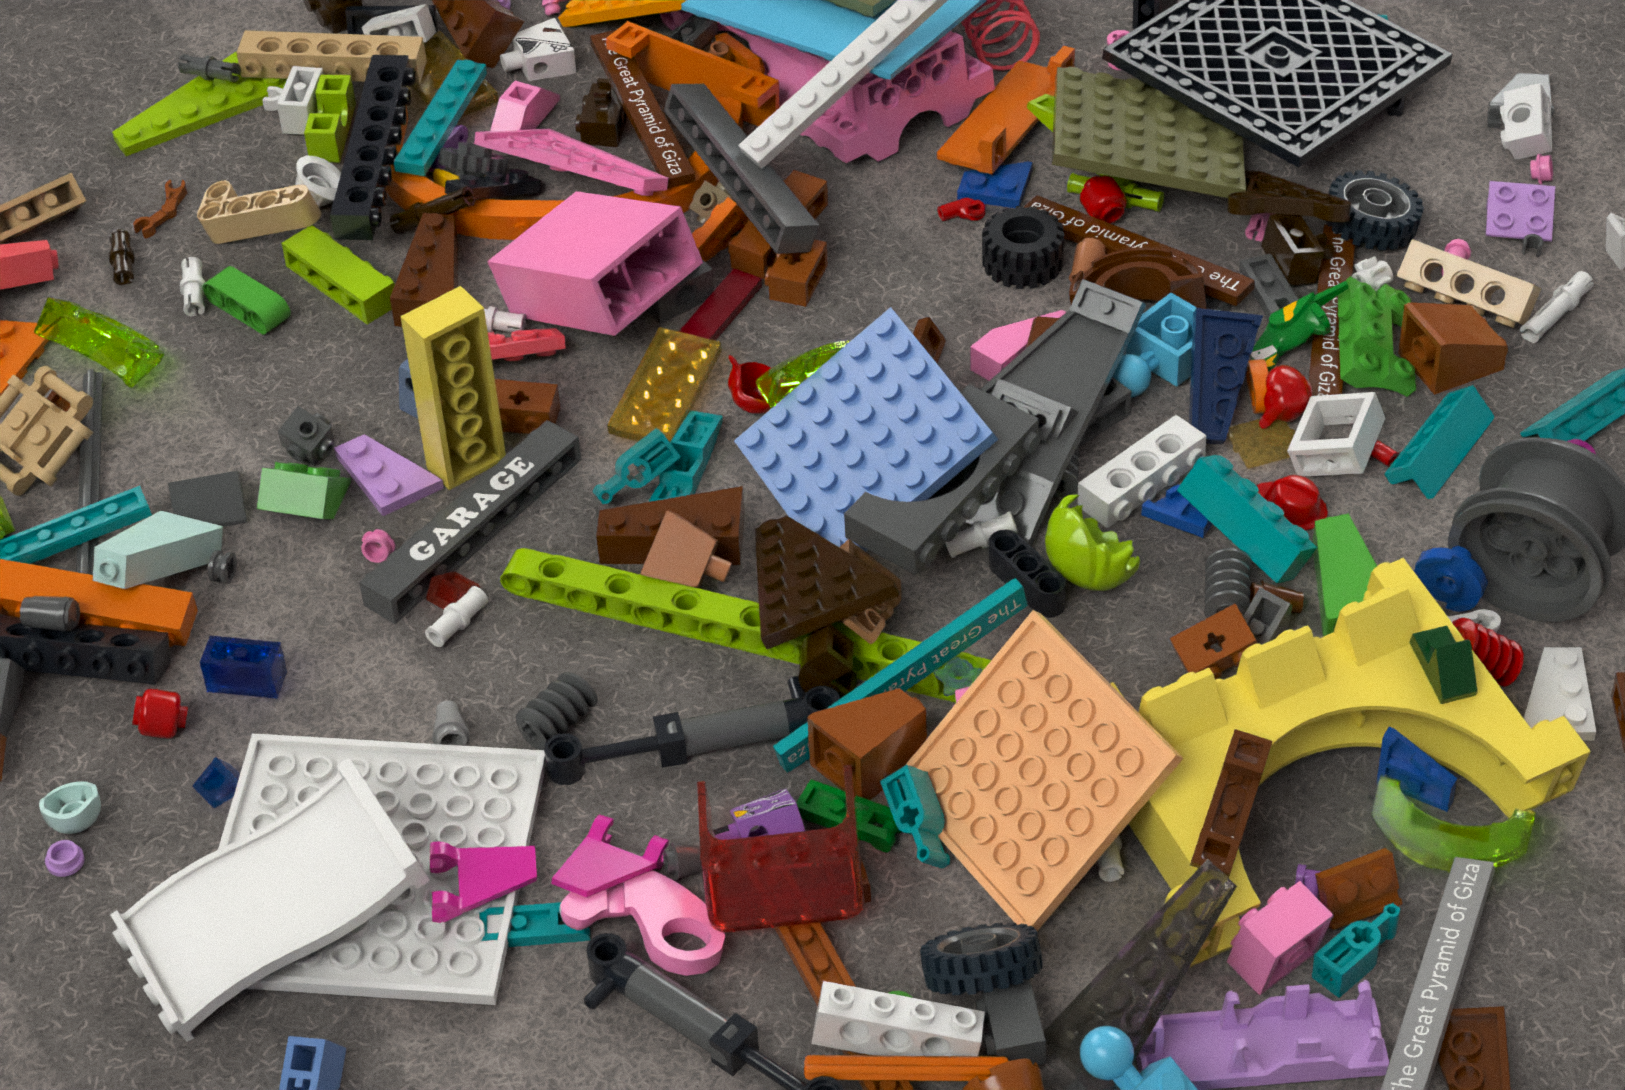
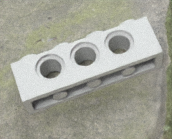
M1173 416L1078 483V495H1080L1078 497V505H1083V511L1107 528L1118 520H1125L1132 510L1147 500L1151 501L1156 493L1166 486L1174 485L1180 476L1195 465L1199 457H1206V435L1179 416Z
M823 981L811 1044L873 1056H978L982 1041L985 1012Z

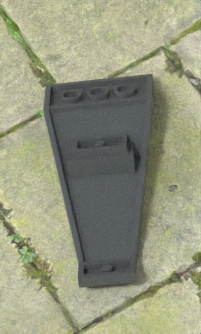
M1082 279L1069 311L980 389L1010 405L1015 404L1016 408L1038 419L1046 417V424L1039 428L1040 443L1037 449L1032 454H1027L1020 462L1016 472L1011 476L1008 475L1001 482L995 495L991 498L988 497L979 506L976 515L971 520L967 519L966 523L973 525L974 522L979 520L983 523L1010 511L1018 529L1017 534L1032 546L1057 486L1136 330L1145 309V303ZM978 457L927 500L948 494L967 481L978 465Z

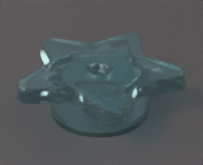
M955 657L943 669L935 670L934 676L944 683L943 693L948 697L955 694V690L970 687L981 674L982 669L974 668L968 661ZM960 676L962 679L958 680L955 677Z

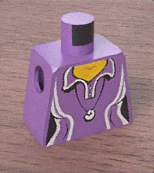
M787 789L730 810L733 823L713 830L720 852L741 845L747 857L808 840L797 803ZM759 825L757 829H755L754 831H750L751 828Z

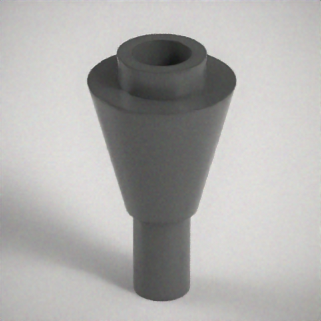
M671 842L669 850L663 853L665 872L672 874L675 881L712 867L714 864L736 862L735 848L720 852L718 848L710 849L709 847Z

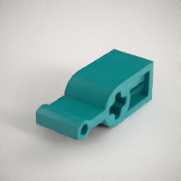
M655 428L617 459L615 464L616 475L604 484L596 485L592 492L602 504H607L612 500L613 495L627 485L631 488L645 486L681 458V456L665 435ZM634 464L639 472L634 477L628 469V466Z
M905 765L880 781L895 824L900 831L914 837L918 848L917 858L922 863L941 869L950 865V856L944 852L939 839V835L944 828V814L929 774L921 769Z
M1391 903L1384 907L1383 913L1372 923L1355 921L1349 924L1314 954L1312 978L1338 998L1344 995L1376 966L1379 946L1385 940L1395 938L1400 908Z

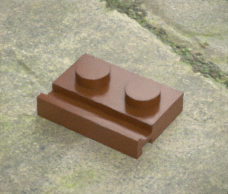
M1386 848L1315 874L1321 903L1333 914L1328 926L1332 930L1381 913L1388 904L1394 903L1396 906L1403 904L1397 891L1399 883L1393 853Z

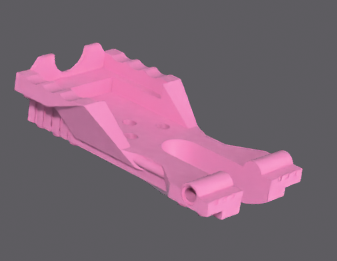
M683 10L659 13L663 23L671 30L679 28L693 15ZM717 22L719 31H731L748 41L751 51L763 61L764 75L779 80V108L830 62L824 59V57L809 52H802L797 48L782 43H775L770 39L751 35L743 30L724 26ZM951 30L893 79H882L875 74L867 73L800 135L809 136L819 147L828 148L835 157L845 163L864 154H868L879 162L898 152L899 139L904 127L918 113L927 110L937 111L947 127L967 118L975 99L995 90L993 68L965 53L963 36L956 32L953 33Z

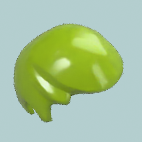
M1068 495L1054 509L1047 526L1045 547L1052 566L1066 580L1088 590L1107 591L1125 583L1137 572L1140 564L1138 556L1136 558L1131 557L1134 551L1133 541L1119 542L1117 533L1114 531L1102 532L1095 518L1083 519V505L1068 508L1080 495Z

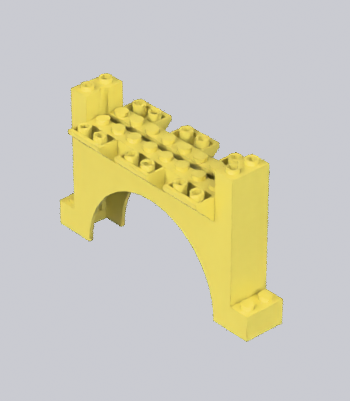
M1404 558L1392 563H1381L1373 569L1363 601L1360 603L1356 601L1351 602L1340 610L1333 633L1319 638L1313 637L1312 630L1308 625L1295 631L1289 629L1278 635L1276 639L1263 645L1257 643L1248 647L1242 653L1237 674L1225 680H1215L1210 668H1207L1198 673H1186L1177 682L1163 688L1161 686L1154 687L1142 696L1138 713L1183 757V760L1129 822V826L1171 888L1166 897L1157 936L1181 971L1231 949L1233 946L1230 943L1240 930L1238 925L1240 921L1239 916L1253 908L1260 907L1261 904L1244 870L1239 848L1229 878L1190 866L1235 729L1273 741L1259 785L1282 767L1317 752L1344 747L1381 748L1383 735L1388 727H1392L1437 763L1453 770L1482 790L1509 819L1574 789L1591 752L1565 716H1561L1553 721L1542 720L1530 728L1473 650L1477 683L1476 696L1440 704L1409 643L1413 633L1447 625L1456 642L1465 639ZM1114 682L1110 683L1120 693Z

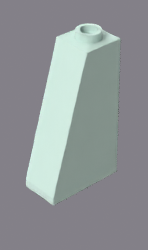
M159 511L95 547L93 581L126 589L209 564L212 553L215 550L221 551L223 526Z

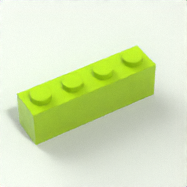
M311 225L282 242L285 263L288 268L365 324H370L392 310L390 296L395 286L394 281L389 276H384L375 270L368 261H363L354 255L348 247H343L337 243L328 233H323Z

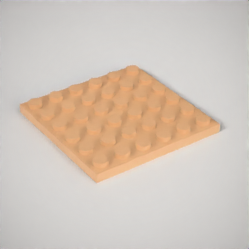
M1033 610L906 765L921 769L929 774L945 820L939 839L1017 925L1021 923L1027 924V926H1033L1038 931L1178 766L1183 757L1041 613Z

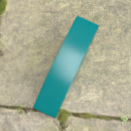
M690 410L670 442L681 458L659 474V485L650 497L649 502L695 494L713 452L723 422L722 415Z

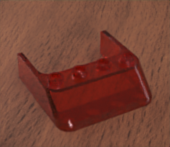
M844 765L847 814L843 822L836 827L722 840L712 836L711 804L706 782H697L700 860L707 916L710 925L720 932H736L846 920L855 917L862 911L865 899L856 790L851 765Z

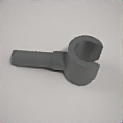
M1536 234L1525 236L1522 254H1525L1527 248L1537 249L1536 257H1539L1542 253L1543 239Z

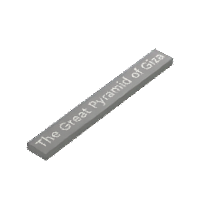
M1461 857L1454 858L1381 1090H1428L1493 880L1495 873L1494 862Z

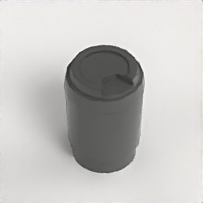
M66 596L25 597L20 607V620L24 626L67 632L77 627L80 620V606L74 598Z

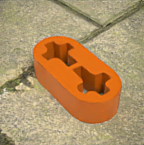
M1265 359L1249 360L1246 381L1253 413L1263 414L1265 412L1264 396L1267 391L1265 385L1268 375Z

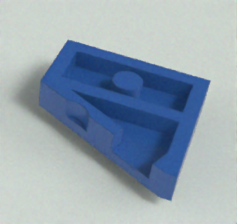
M1027 161L1002 165L993 174L981 173L977 170L964 171L957 190V200L971 198L981 200L984 204L1016 208V206L1021 205L1032 173L1033 162Z
M1180 485L1166 490V497L1153 503L1147 500L1142 504V516L1202 538L1212 525L1201 512L1177 491Z
M1388 727L1382 738L1376 783L1448 812L1454 801L1457 778L1396 729Z

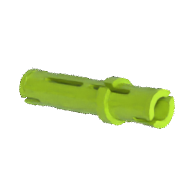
M1071 173L1067 183V192L1080 194L1085 182L1092 177ZM1131 182L1128 185L1118 183L1124 193L1143 197L1142 199L1126 196L1127 205L1125 208L1131 209L1133 206L1157 212L1161 211L1164 202V192L1139 188L1136 183Z

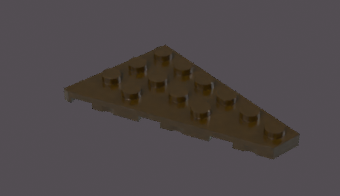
M787 515L779 519H769L763 522L760 527L755 528L760 636L767 650L900 596L894 580Z

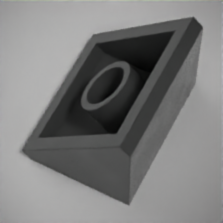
M240 471L168 483L174 514L223 527L247 523Z

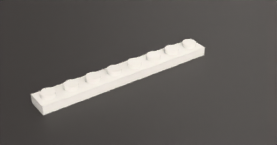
M898 0L738 145L742 153L763 169L948 0Z

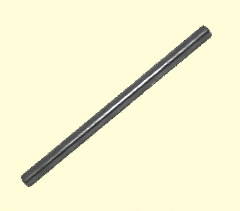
M94 369L88 370V374L83 375V392L93 398V405L81 423L94 433L88 440L84 439L80 446L78 509L99 502L103 375L101 372H95ZM98 537L77 545L76 572L93 575L94 549L98 546Z

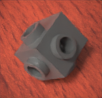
M300 406L296 407L277 431L281 446L286 448L287 453L293 459L301 463L305 460L315 465L321 458L325 459L331 453L335 444L331 423L321 414L315 413L312 415Z

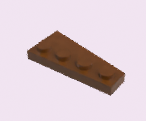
M1504 1006L1452 1010L1437 1059L1448 1090H1511Z

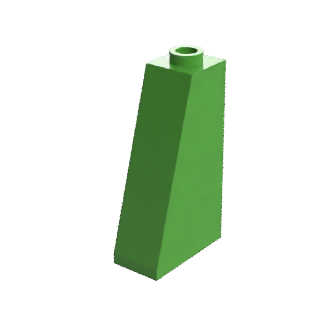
M1349 513L1317 520L1314 524L1313 544L1317 546V549L1313 555L1323 637L1334 632L1339 612L1344 606L1356 601L1360 603L1363 601L1364 594L1368 590L1367 585L1371 572L1377 567Z

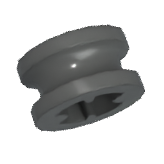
M215 550L212 553L208 564V577L210 581L217 582L221 579L223 583H231L237 568L235 553L227 552L224 555L220 550Z

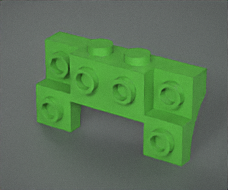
M1350 276L1346 280L1349 289L1338 295L1340 379L1355 388H1385L1408 397L1416 390L1415 366L1408 360L1393 354L1392 323L1402 327L1404 304L1410 303L1411 298L1403 291L1396 290L1387 284H1384L1375 291L1367 283H1361Z

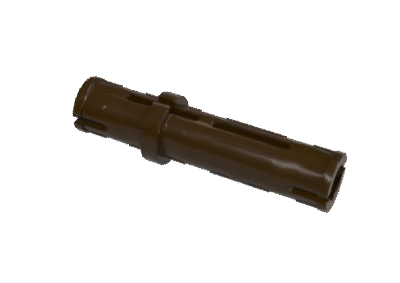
M465 186L426 203H414L410 206V209L391 215L390 222L397 220L399 222L390 226L395 233L401 234L404 231L418 227L423 213L448 215L466 207L474 206L476 198L470 200L466 198L475 196L470 187Z

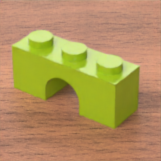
M320 75L315 92L317 113H309L304 131L308 156H316L328 162L340 163L356 106L351 75Z

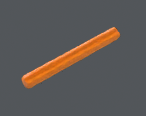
M808 1055L804 1060V1075L808 1080L820 1076H830L837 1080L970 1081L978 1076L980 1081H984L992 1077L990 1068L1008 1062V1058L992 1056Z

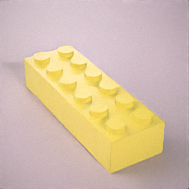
M461 286L401 316L426 466L432 474L443 480V485L448 490L492 468L506 455L484 307Z

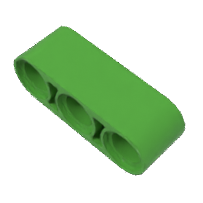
M232 266L226 267L202 286L203 292L210 303L262 335L270 332L291 315L287 302L279 294Z

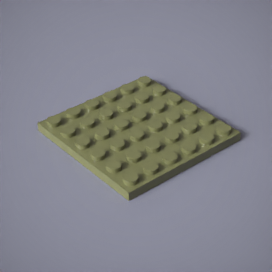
M1057 67L1054 89L1052 165L1228 198L1230 193L1246 191L1242 136L1237 135L1230 129L1212 121L1210 118L1190 109L1183 103L1138 79L1129 78L1124 80L1114 78L1110 74L1103 72L1093 74L1083 72L1076 67Z

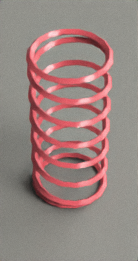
M987 0L972 12L967 19L961 22L965 27L968 38L972 40L971 45L977 53L978 59L992 67L993 70H1010L1016 63L998 66L991 64L985 58H998L1015 51L1027 39L1030 29L1032 30L1033 41L1029 51L1019 61L1027 62L1035 54L1040 43V32L1023 0ZM1003 1L1011 3L1008 10L998 11L987 16L977 26L971 24L972 18L991 13ZM996 2V4L990 7L989 9L976 13L983 6ZM1015 5L1019 8V11L1014 10ZM1003 16L996 22L984 26L988 21L996 17ZM1016 21L1011 29L1002 36L985 40L986 35L996 26L1005 22ZM1021 22L1026 24L1022 37L1008 50L1000 53H987L982 50V44L987 45L1000 42L1012 35ZM984 31L980 38H978V33Z

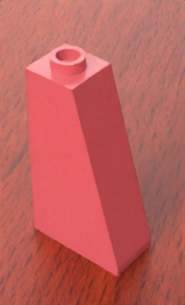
M47 240L0 244V290L54 280L53 269H58V256L56 249L51 250Z

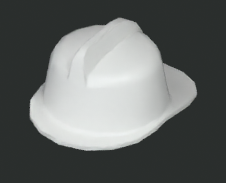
M316 156L301 157L296 163L297 177L295 185H306L319 208L330 204L332 201L334 202L341 175L340 171L323 158Z

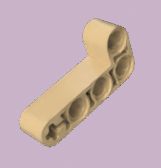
M224 180L212 184L206 190L197 212V218L211 241L215 244L305 228L316 223L320 219L322 212L307 186L303 184L237 196L230 182Z

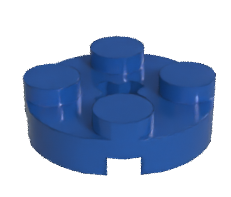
M1454 546L1452 549H1429L1420 554L1415 564V574L1432 597L1446 602V608L1456 612L1474 608L1488 586V581L1481 567L1471 559V553L1461 546Z

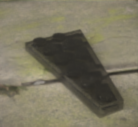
M1209 859L1197 869L1043 1031L1047 1045L1088 1090H1118L1119 1087L1113 1080H1101L1086 1071L1080 1059V1047L1084 1037L1091 1030L1100 1026L1116 1027L1130 1038L1134 1049V1062L1237 886Z

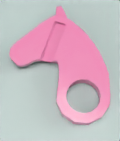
M654 870L587 898L570 891L560 904L559 912L563 922L575 930H583L591 926L595 921L604 918L633 916L639 926L650 960L665 971L685 976L703 974L717 966L720 962L725 934L710 908L684 886ZM672 933H689L701 938L706 943V946L693 951L680 950L669 945L664 940V937Z

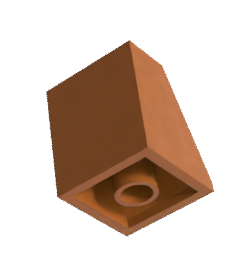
M1412 302L1404 304L1398 354L1415 366V373L1434 395L1504 370L1508 353L1506 341L1497 335L1488 325L1487 320L1480 316L1471 305Z
M900 688L817 711L807 717L810 765L841 790L867 800H871L883 791L880 781L904 767L927 739L926 708L919 699L910 697Z

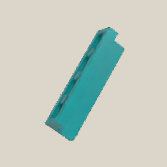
M1625 368L1609 373L1521 431V436L1526 437L1538 434L1540 438L1564 441L1579 439L1585 441L1625 414Z
M1473 385L1447 393L1384 473L1391 484L1413 479L1427 499L1434 498L1494 420V414Z

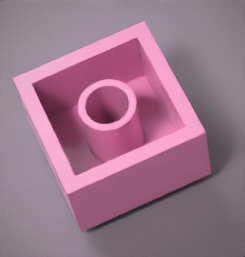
M1301 881L1288 890L1285 887L1278 889L1268 899V905L1258 911L1256 908L1248 911L1239 921L1240 930L1230 943L1233 947L1227 963L1259 995L1318 951L1332 920L1333 914Z

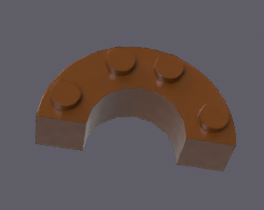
M1130 248L1099 257L1091 262L1092 268L1085 273L1080 270L1076 274L1069 290L1071 305L1082 279L1136 300L1151 299L1160 301L1168 294L1173 293L1196 308L1206 309L1204 280L1198 265L1186 256L1182 257V260L1172 256V250L1162 248Z

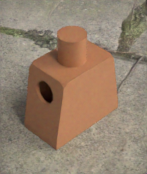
M667 510L640 574L698 588L701 586L705 575L725 582L732 562L714 555L719 543L717 539L675 512Z

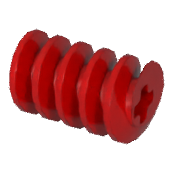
M1463 617L1452 622L1462 637L1470 641L1472 650L1499 686H1509L1517 679L1524 660V653L1518 642L1510 640L1504 635L1497 634L1494 630L1487 629L1485 626L1475 623L1469 618Z

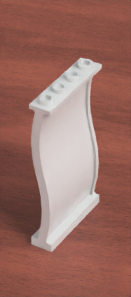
M350 757L337 765L339 773L331 781L288 814L268 826L200 858L175 873L147 893L124 914H120L117 910L110 914L118 928L112 933L125 952L130 949L133 956L127 960L140 979L145 976L148 981L143 986V989L155 1006L160 1004L164 1011L159 1013L158 1016L170 1034L178 1031L186 1042L194 1039L191 1031L242 990L278 969L333 943L356 929L387 907L410 886L414 885L418 889L430 881Z

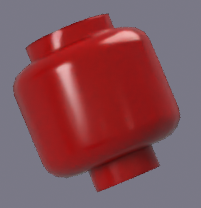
M1094 176L1085 182L1084 188L1080 193V203L1089 216L1111 224L1123 216L1127 205V197L1113 177Z
M147 689L143 696H136L132 725L138 726V731L143 736L171 739L176 735L177 728L185 729L188 707L181 706V696L177 692Z

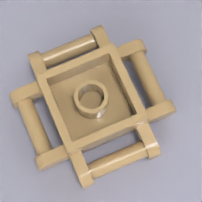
M42 366L36 371L35 381L31 386H28L18 377L12 375L7 381L9 386L0 396L1 418L20 393L23 394L22 398L0 424V452L3 451L23 466L19 473H14L0 463V480L6 484L10 492L17 496L24 494L37 477L52 487L57 480L56 474L84 439L88 440L94 433L81 423L93 405V398L83 391L78 392L57 377V373L48 366ZM49 389H52L70 402L71 407L67 412L44 397Z

